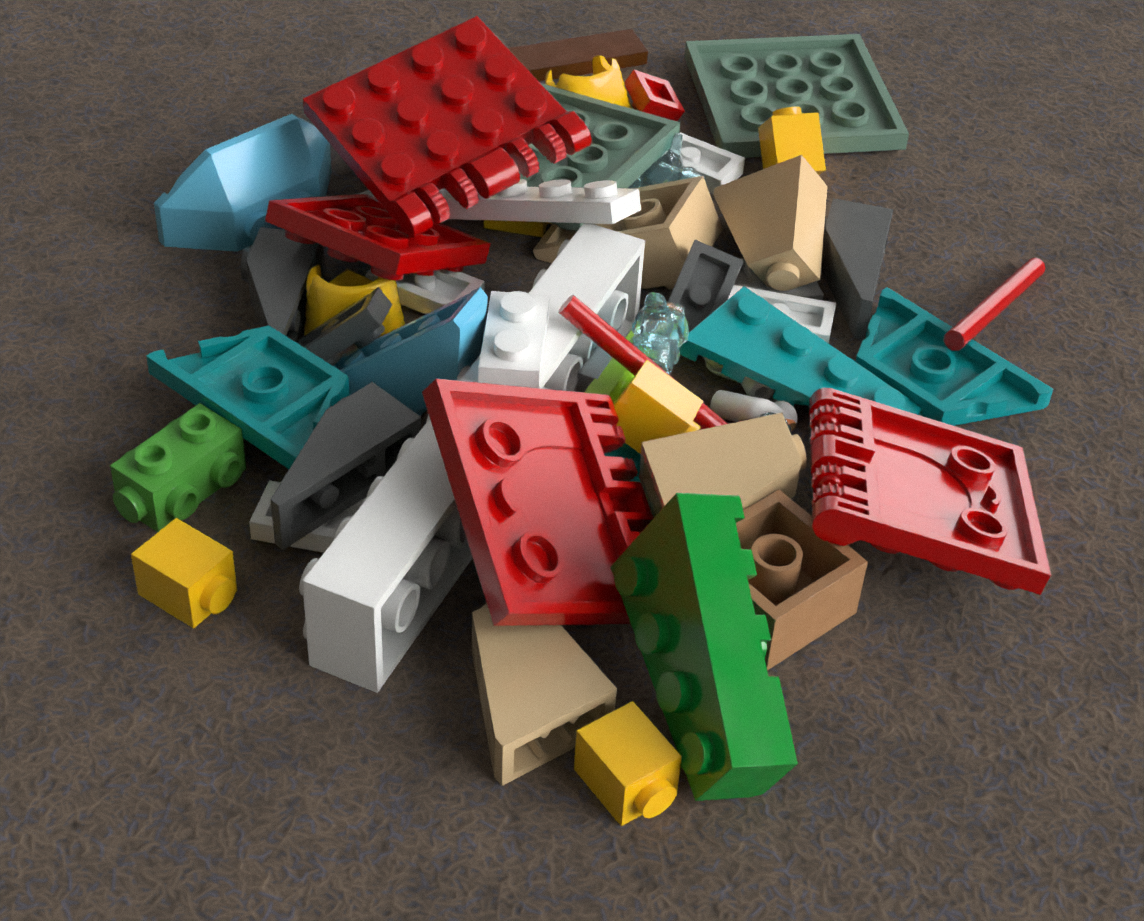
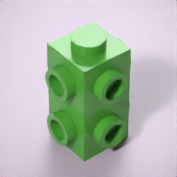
M201 403L197 404L110 465L115 491L113 501L117 510L126 520L132 523H137L140 520L156 532H159L175 518L179 520L187 519L195 512L199 503L221 487L227 488L233 485L246 469L242 429Z

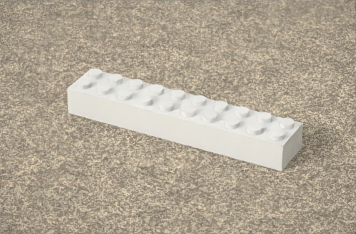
M583 223L571 240L566 239L563 241L558 250L557 257L547 270H540L537 274L533 288L528 294L550 295L539 388L577 392L578 371L583 368V364L586 360L588 361L591 353L597 346V344L558 313L560 307L571 295L576 296L624 337L629 334L638 322L645 240L595 224ZM480 355L471 367L465 366L461 370L457 381L478 382ZM429 415L426 424L416 437L408 438L403 443L397 461L384 477L378 476L373 481L368 490L366 500L352 517L347 516L342 520L335 533L334 541L319 559H312L307 564L299 585V592L304 598L305 623L303 636L307 639L309 666L376 693L379 692L473 558Z

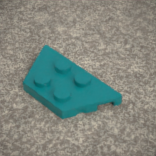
M888 287L881 291L878 307L875 314L871 317L866 338L861 343L855 362L922 407L923 410L920 416L955 426L1041 410L1049 405L1053 388L973 339L959 351L950 350L944 343V335L952 326Z
M269 325L242 331L240 334L232 337L220 336L198 341L200 352L169 360L164 350L154 351L146 355L150 375L194 405L201 403L240 427L245 440L288 469L294 463L325 411L350 394L348 375Z

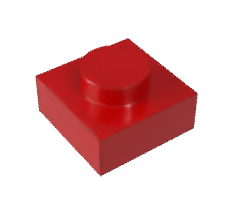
M635 69L625 80L624 85L633 100L632 106L634 110L673 121H678L685 112L669 81Z

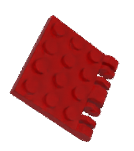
M478 16L303 98L304 114L402 230L411 238L432 228V220L439 224L450 218L451 214L448 203L439 190L445 188L459 202V205L468 209L478 204L479 195L484 199H488L519 183L520 174L528 178L539 172L538 158L532 148L528 146L532 143L543 156H546L550 163L553 162L555 164L565 159V155H573L590 146L592 142L590 131L585 122L574 111H566Z
M435 379L422 391L493 625L631 624L621 595L616 589L610 567L654 517L642 484L630 481L638 473L632 458L628 459L627 457L623 459V457L604 455L607 452L611 453V451L622 447L626 440L623 429L620 426H616L619 418L612 398L604 394Z
M821 388L811 395L809 399V422L811 427V487H813L812 527L818 538L840 546H846L862 540L870 543L880 551L891 554L899 552L927 560L945 571L956 572L960 570L987 578L995 585L1004 589L1016 590L1019 588L1039 595L1042 594L1051 576L1023 447L833 388Z

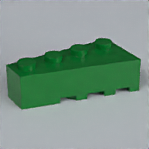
M676 493L610 567L616 589L621 595L633 628L636 644L642 653L653 683L657 702L663 711L675 747L682 756L680 765L685 771L695 801L748 798L762 795L798 764L779 676H768L766 668L767 642L771 640L766 615H755L748 579L757 576L752 549H741L736 522L743 520L745 516L741 498L738 495Z

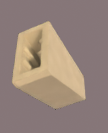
M802 155L714 188L713 196L747 265L767 287L788 291L820 280L827 185Z
M777 413L642 442L639 479L653 517L660 512L676 493L738 495L741 498L744 510L778 489L790 499L793 498L796 494L800 470L806 468V452L798 434L791 435L783 414Z
M487 603L482 608L472 612L473 662L495 779L503 786L575 748L576 731L615 710L617 688L561 625L494 626Z

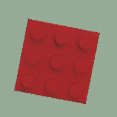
M368 194L269 200L265 222L285 229L284 236L286 238L303 244L318 243L328 247L327 254L329 256L347 262L362 261L372 266V274L389 280H403L404 274L411 273L433 276L435 270L441 269L462 272L464 266L485 264L491 244L434 221L432 228L411 238L402 230L380 202Z

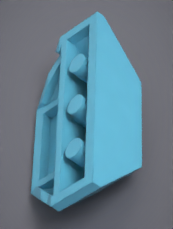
M289 114L204 150L179 176L168 194L164 192L154 202L159 242L165 247L238 252L245 247L253 245L260 227L285 230L265 222L269 200L326 196L332 173L330 143L313 124L294 114Z
M479 287L471 291V293L375 339L361 349L356 348L343 354L334 367L349 376V396L373 382L421 416L427 411L422 391L435 379L457 380L461 370L465 366L471 367L481 354L488 306V296L482 288Z

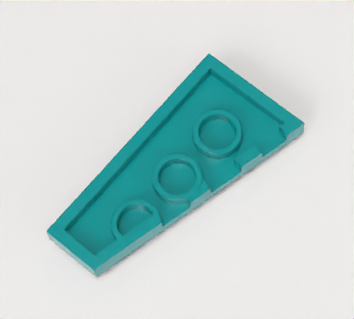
M745 286L684 336L677 352L693 361H696L698 356L701 355L723 365L721 374L740 383L743 382L745 377H748L775 390L772 398L788 402L792 406L794 404L809 406V399L816 390L833 388L920 415L923 410L922 407L904 396L901 392L882 381L853 359L844 355Z

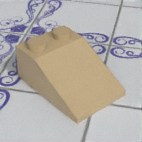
M703 176L633 188L639 189L640 211L614 224H595L645 240L642 289L660 286L673 289L694 240L712 247L722 232L721 222ZM552 224L533 249L536 259L553 263L563 241L566 239L571 240L577 231L565 230Z

